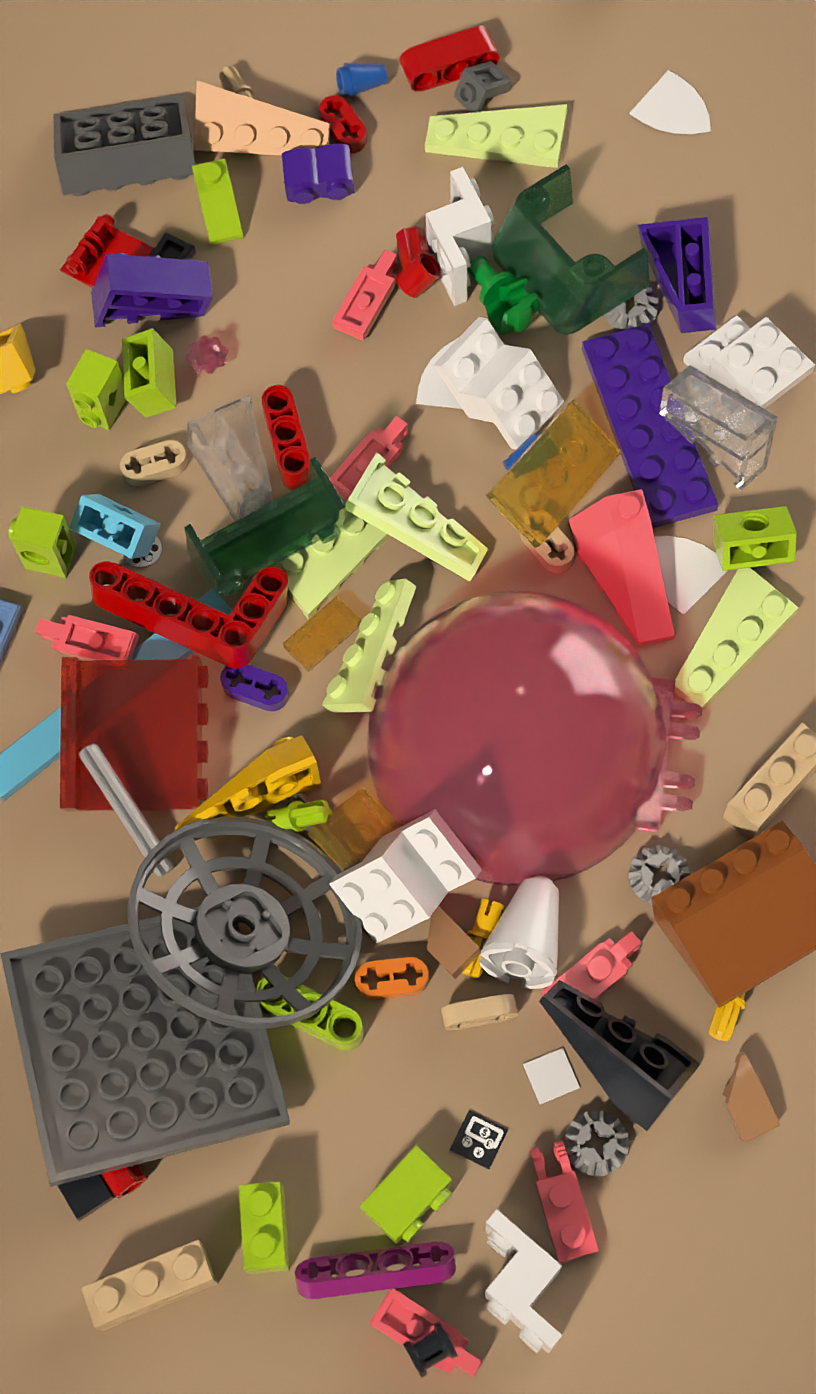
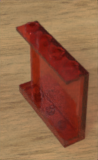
M192 655V659L81 661L77 657H62L60 809L66 812L114 811L79 757V752L93 743L99 746L140 811L196 810L202 804V801L208 799V779L202 778V763H208L209 749L208 741L202 740V725H208L209 710L208 703H202V688H208L209 671L207 665L202 666V660L198 655Z

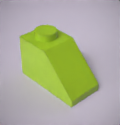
M225 158L192 166L210 245L244 238Z

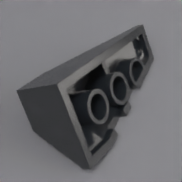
M561 980L552 986L539 1000L614 1105L623 1111L632 1122L639 1124L646 1131L650 1129L701 1065L670 1039L659 1033H656L654 1037L643 1033L635 1028L636 1021L626 1015L621 1020L606 1013L600 1001Z

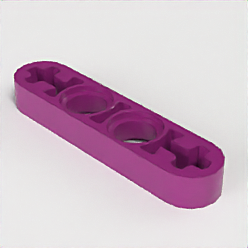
M428 1242L310 1258L299 1263L295 1268L294 1274L298 1293L302 1297L320 1299L447 1281L455 1274L456 1262L454 1250L448 1243ZM395 1264L405 1265L400 1270H387V1267ZM353 1270L365 1271L364 1273L357 1276L345 1275L349 1271Z

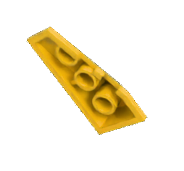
M21 323L0 332V394L9 390L12 393H17L31 385L30 381L33 379L36 371Z
M301 735L296 738L288 736L276 741L272 748L263 752L176 825L175 830L203 819L224 816L250 817L284 803L298 793L305 794L322 787L316 759L303 736Z

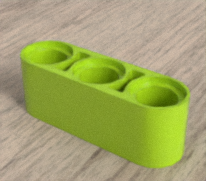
M262 977L258 982L256 991L273 987ZM302 984L296 988L311 1004L322 996V994ZM284 999L276 1003L269 1001L260 1002L264 1011L273 1017L296 1012ZM334 1000L321 1009L320 1015L314 1020L303 1019L291 1024V1026L343 1051L357 1048L364 1037V1028L358 1013ZM349 1021L355 1024V1033L348 1038L338 1037L335 1034V1029L341 1022Z

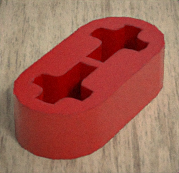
M331 95L321 100L319 104L320 121L330 124V136L336 144L349 145L350 153H357L364 149L367 142L366 128L348 102L338 95ZM330 110H333L335 113L340 112V119L338 120L334 113L328 112ZM347 129L352 136L357 135V138L346 137L345 130Z

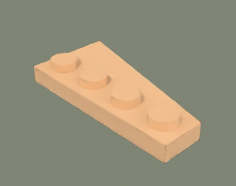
M197 81L194 150L282 156L281 153L292 149H316L329 145V123Z

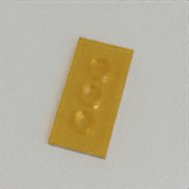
M572 400L560 411L485 496L533 547L537 548L543 544L622 451L578 403Z

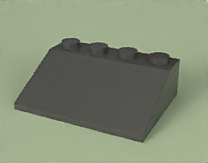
M184 93L53 114L54 159L63 195L83 196L94 190L106 189L114 191L125 185L137 183L140 185H150L157 180L168 178L181 180L193 175L192 166L196 164Z

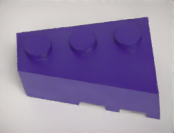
M708 217L639 224L642 249L680 332L690 333L716 330Z
M124 253L106 254L91 291L95 328L106 327V320L127 318L128 324L138 323V317L160 315V321L204 316L213 298L209 263L195 261L190 258L180 260L161 258L159 256H131Z

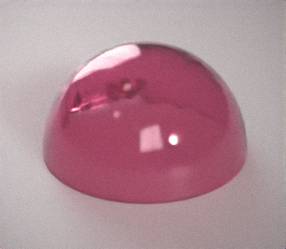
M501 591L487 593L453 604L435 614L418 627L392 656L385 668L381 684L377 686L373 698L376 700L373 711L369 712L367 729L368 765L378 799L395 827L398 829L436 809L481 867L482 871L474 880L505 886H520L524 879L540 875L554 882L586 871L605 860L619 849L637 829L658 832L662 809L683 812L692 809L693 801L690 798L663 792L664 787L690 789L695 786V778L693 776L666 771L669 738L696 740L700 737L698 727L672 722V717L698 718L702 716V708L697 703L674 700L676 680L652 677L643 659L630 642L612 624L584 606L562 597L540 592Z

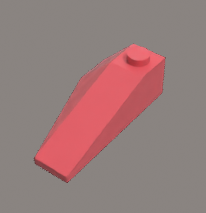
M642 489L606 496L570 518L569 526L578 557L583 564L588 566L596 578L595 582L601 591L604 590L613 603L616 613L638 646L673 639L675 637L652 524Z

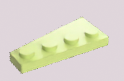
M567 104L430 116L425 141V152L558 168Z
M376 452L347 500L344 509L464 579L471 581L488 548L454 519L447 520L437 510L438 505L428 496L423 499L409 487L411 481L400 472L395 475L384 465L386 460Z
M346 511L268 560L269 567L274 566L285 571L288 576V593L309 621L317 613V608L327 598L330 599L340 589V585L352 572L355 574L364 564V560L375 549L378 550L391 536L351 512Z
M750 567L738 569L672 685V690L700 713L797 613L799 607Z
M409 580L386 581L375 594L376 601L369 614L362 619L359 625L360 632L353 645L346 650L343 656L344 663L337 676L328 684L327 695L322 706L332 713L373 711L376 700L371 697L375 685L380 686L383 683L386 671L381 668L386 656L394 652L397 641L392 636L393 632L403 625L416 586Z

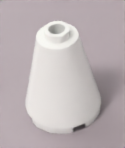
M540 875L524 879L482 947L480 966L499 981L508 984L511 977L521 980V987L528 989H542L552 985L557 974L559 890L552 880Z

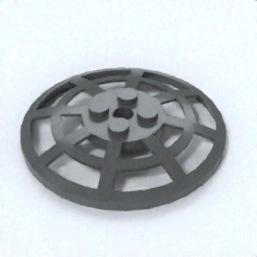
M224 816L203 819L185 825L167 835L150 850L139 866L130 890L127 908L129 934L135 953L145 971L157 986L177 1004L194 1014L221 1025L243 1029H271L291 1025L311 1017L329 1005L342 991L356 966L361 949L362 925L361 919L351 913L329 885L332 879L341 873V870L322 850L308 839L290 829H283L269 821L249 817ZM219 835H243L255 838L250 858L220 857L204 861L195 841ZM270 842L282 846L301 857L320 874L321 878L303 889L287 873L265 863ZM181 848L190 869L185 871L174 882L166 898L144 889L147 879L156 866L170 853ZM224 870L246 871L244 884H230L219 887L211 873ZM261 876L267 877L279 884L291 894V897L279 903L272 895L259 888ZM196 880L207 896L198 911L176 903L183 891ZM332 890L338 900L344 917L346 944L322 942L321 920L313 901ZM140 904L161 913V934L169 955L155 960H151L139 931L138 912ZM302 909L308 923L310 940L289 937V915ZM173 919L194 926L196 945L181 951L179 950L173 934ZM236 922L245 923L250 927L252 933L248 935L239 934L234 930L232 924ZM283 951L307 955L301 968L288 980L274 965L281 957ZM319 957L343 959L341 969L332 985L312 1004L296 990L310 976ZM208 958L212 963L224 969L221 986L204 978L190 964ZM179 969L196 986L219 997L217 1010L206 1007L186 996L171 984L163 974ZM258 972L273 987L261 991L237 990L240 974ZM282 997L296 1011L292 1014L272 1018H247L233 1015L235 1001L264 1002Z

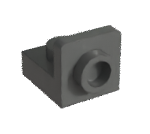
M492 61L463 70L454 97L470 113L481 112L486 99L509 92L513 81Z

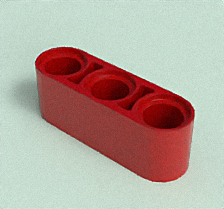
M476 26L412 46L401 54L399 62L411 89L421 92L460 80L463 70L489 61L497 65L500 60V54L488 28Z
M273 385L263 392L261 399L279 474L285 487L293 491L302 490L312 481V468L297 408L290 389L283 385ZM277 405L285 406L280 410L272 409L274 406ZM285 435H292V436H294V437H293L292 439H290V440H281V439H280L281 437H283V436H285ZM298 465L303 467L298 471L288 470L292 466Z

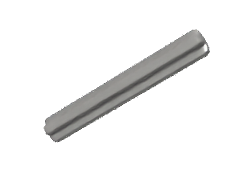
M94 743L88 745L79 752V757L146 858L150 850L160 842L99 746ZM169 855L154 869V873L158 877L166 875L175 868V864Z

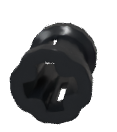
M440 1322L434 1324L433 1331L413 1343L409 1340L403 1343L421 1378L427 1375V1369L445 1358L450 1357L454 1359L458 1356Z

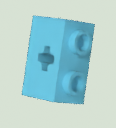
M100 494L81 495L69 529L134 559L149 555L161 523Z

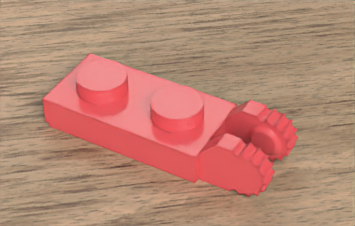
M563 1141L554 1143V1155L562 1173L554 1177L547 1178L544 1157L539 1148L529 1150L537 1177L535 1185L559 1264L599 1252L576 1173L571 1170Z

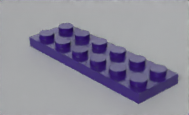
M645 324L583 341L582 351L632 487L634 491L641 489L643 491L652 529L717 511V499L650 325Z

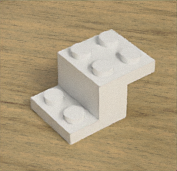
M463 167L450 171L451 204L426 213V238L429 253L437 260L442 269L440 279L454 306L467 302V287L471 285L467 269L471 266L470 261L479 255H483L487 261L491 260V245L494 244V237L491 231V226L495 224L493 213L488 205L483 206L479 199L480 190L474 178H468Z
M737 315L684 354L683 360L730 409L745 398L759 413L810 375L815 367V364L767 317L752 328H749Z
M478 317L433 365L469 418L494 423L511 449L516 450L532 433L535 434L564 402L531 349L504 345L487 318Z
M434 809L381 837L361 863L337 874L329 885L351 913L361 919L362 927L373 941L378 943L430 918L449 891L476 879L482 869L437 810Z
M496 1210L486 1222L485 1232L489 1234L487 1236V1243L504 1258L509 1253L514 1257L486 1289L485 1298L489 1301L486 1309L504 1325L509 1320L522 1330L518 1337L534 1352L538 1354L543 1348L549 1354L561 1339L562 1334L531 1307L557 1277L562 1265L501 1212Z

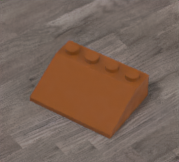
M783 820L651 897L654 920L719 1008L816 950V865L805 847Z

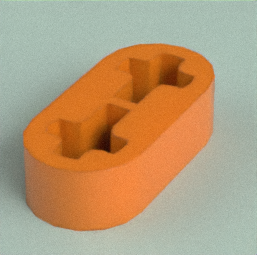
M416 957L369 961L363 963L355 973L357 991L362 997L369 1000L414 996L423 992L429 983L427 966ZM414 967L417 974L423 975L416 978V985L413 986L408 985L407 979L394 980L395 976L406 975L407 968ZM371 971L376 972L377 978L390 977L388 981L378 982L377 989L370 990L367 983H361L362 980L368 979V972Z

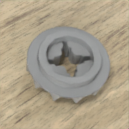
M624 280L620 285H612L609 292L604 295L603 313L607 321L620 330H627L645 324L650 325L658 313V298L653 294L652 287L646 288L641 284L640 280L636 283H628ZM635 297L637 306H633L632 310H629V313L626 314V303L624 302H628L630 298Z
M658 844L650 848L644 847L633 858L629 867L628 877L630 886L637 897L652 905L651 897L691 875L687 859H684L677 852L676 848L670 849ZM667 863L666 875L671 879L668 881L661 879L659 883L655 884L654 888L651 887L654 874L649 869L654 868L658 870L661 865L663 866Z
M604 1110L586 1111L575 1118L569 1125L564 1139V1146L569 1161L577 1170L590 1176H605L616 1171L625 1161L629 1151L628 1132L621 1124L619 1118L613 1117ZM591 1127L594 1128L599 1137H613L603 1146L602 1160L595 1148H580V1146H584L586 1142L590 1141Z

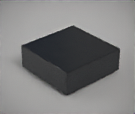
M165 232L149 256L180 260L185 258L192 259L196 250L194 245Z
M100 1174L57 1185L78 1221H81L114 1199Z

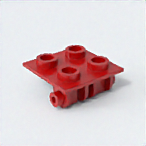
M104 213L102 217L98 216L95 219L94 224L84 234L83 239L78 242L77 247L68 256L60 271L93 288L106 254L124 253L131 256L148 257L154 250V247L113 226L115 223L114 218Z

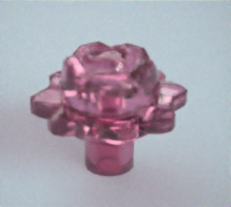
M201 336L197 342L188 345L190 353L186 355V361L193 365L195 372L200 373L204 370L206 373L212 374L218 367L226 365L225 356L228 355V349L221 345L218 337L209 339L207 336Z

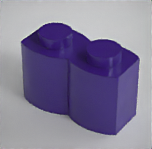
M330 144L316 149L298 148L281 153L288 202L308 204L320 197L341 200L346 196L354 194L349 145Z

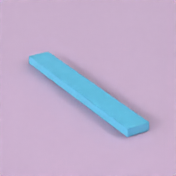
M213 588L197 600L225 614L230 615L232 609ZM154 633L135 648L128 671L111 667L0 754V798L3 801L7 800L195 651Z

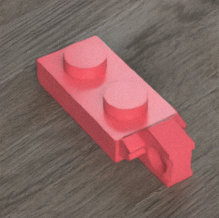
M384 250L375 266L369 264L367 267L363 266L333 319L334 329L362 341L365 340L395 287L396 275L394 272L398 266L396 261L397 254Z
M396 416L384 431L380 428L375 431L371 429L328 479V488L345 500H348L376 452L386 460L384 465L390 468L404 449L402 441L409 434V431H407L408 424Z
M71 615L61 617L60 623L39 619L35 633L40 634L41 638L53 641L51 648L58 650L60 653L127 671L139 639V635L136 632Z
M632 931L616 944L610 938L607 939L603 944H598L557 978L552 985L545 988L541 995L543 996L561 980L597 1000L626 976L627 971L633 966L628 958L641 948L642 942Z
M395 1289L388 1291L369 1322L372 1327L403 1347L404 1342L409 1340L413 1343L433 1331L434 1324L440 1322L458 1356L454 1359L447 1357L435 1364L434 1367L451 1374L456 1366L474 1378L482 1365L481 1360L465 1350L469 1340L462 1336V1332Z

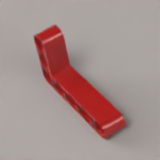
M99 562L89 572L92 600L98 607L234 669L247 666L251 662L288 604V576L285 571L274 566L265 567L256 574L230 615L114 562ZM233 643H239V644H241V645L233 646V645H231V644H233Z

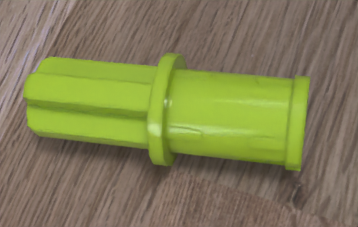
M325 800L308 803L293 801L288 807L268 810L264 817L276 816V818L264 821L274 823L283 829L303 831L310 825L325 823L327 818L332 816V809L329 808L328 802Z

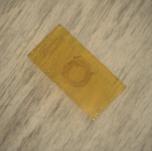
M336 596L285 640L283 647L309 672L359 628L362 620Z

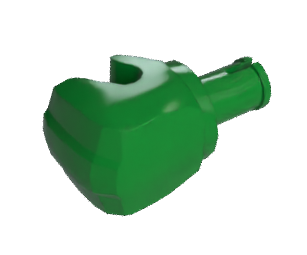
M483 255L470 261L471 266L467 269V272L482 287L479 299L485 306L488 319L498 334L519 333L528 328L539 311L536 293L534 292L529 295L525 289L528 279L515 278L510 272L498 274Z

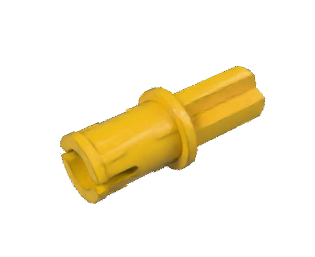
M485 898L481 899V905L472 930L467 931V935L481 949L499 921L502 912L505 910L504 905L493 901L491 904L490 900ZM479 955L462 973L469 977L479 978L483 970L480 966L481 956Z
M746 993L721 1008L716 1005L708 1029L709 1035L720 1041H729L731 1039L739 1012L746 1007V1002L744 1001Z

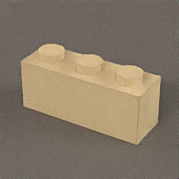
M801 723L731 799L726 807L723 818L748 839H752L760 834L816 772V733L804 723Z
M198 1239L81 1287L94 1328L105 1331L214 1286L218 1282L205 1245Z

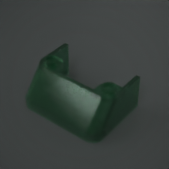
M567 164L520 192L497 231L494 242L491 244L492 257L496 264L504 272H510L515 278L528 279V283L525 284L527 294L536 293L539 302V313L555 331L561 334L578 332L649 287L648 252L645 248L617 265H614L606 256L601 254H589L574 262L541 225L544 221L573 204L571 171Z
M317 457L309 460L308 483L202 540L199 539L191 524L184 527L187 551L195 566L216 594L224 592L226 596H229L241 590L245 586L244 582L256 576L261 569L272 567L320 540L324 544L338 537L341 534L339 528L344 524L346 506Z

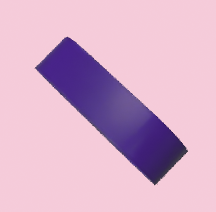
M251 665L235 669L225 666L221 671L220 681L223 691L232 699L272 712L280 710L288 702L289 692L287 684L277 674ZM239 674H243L244 681L251 684V686L238 683L236 687H233L230 677L237 678ZM273 686H277L280 695H273L269 700L266 698L265 692L258 688L271 690Z

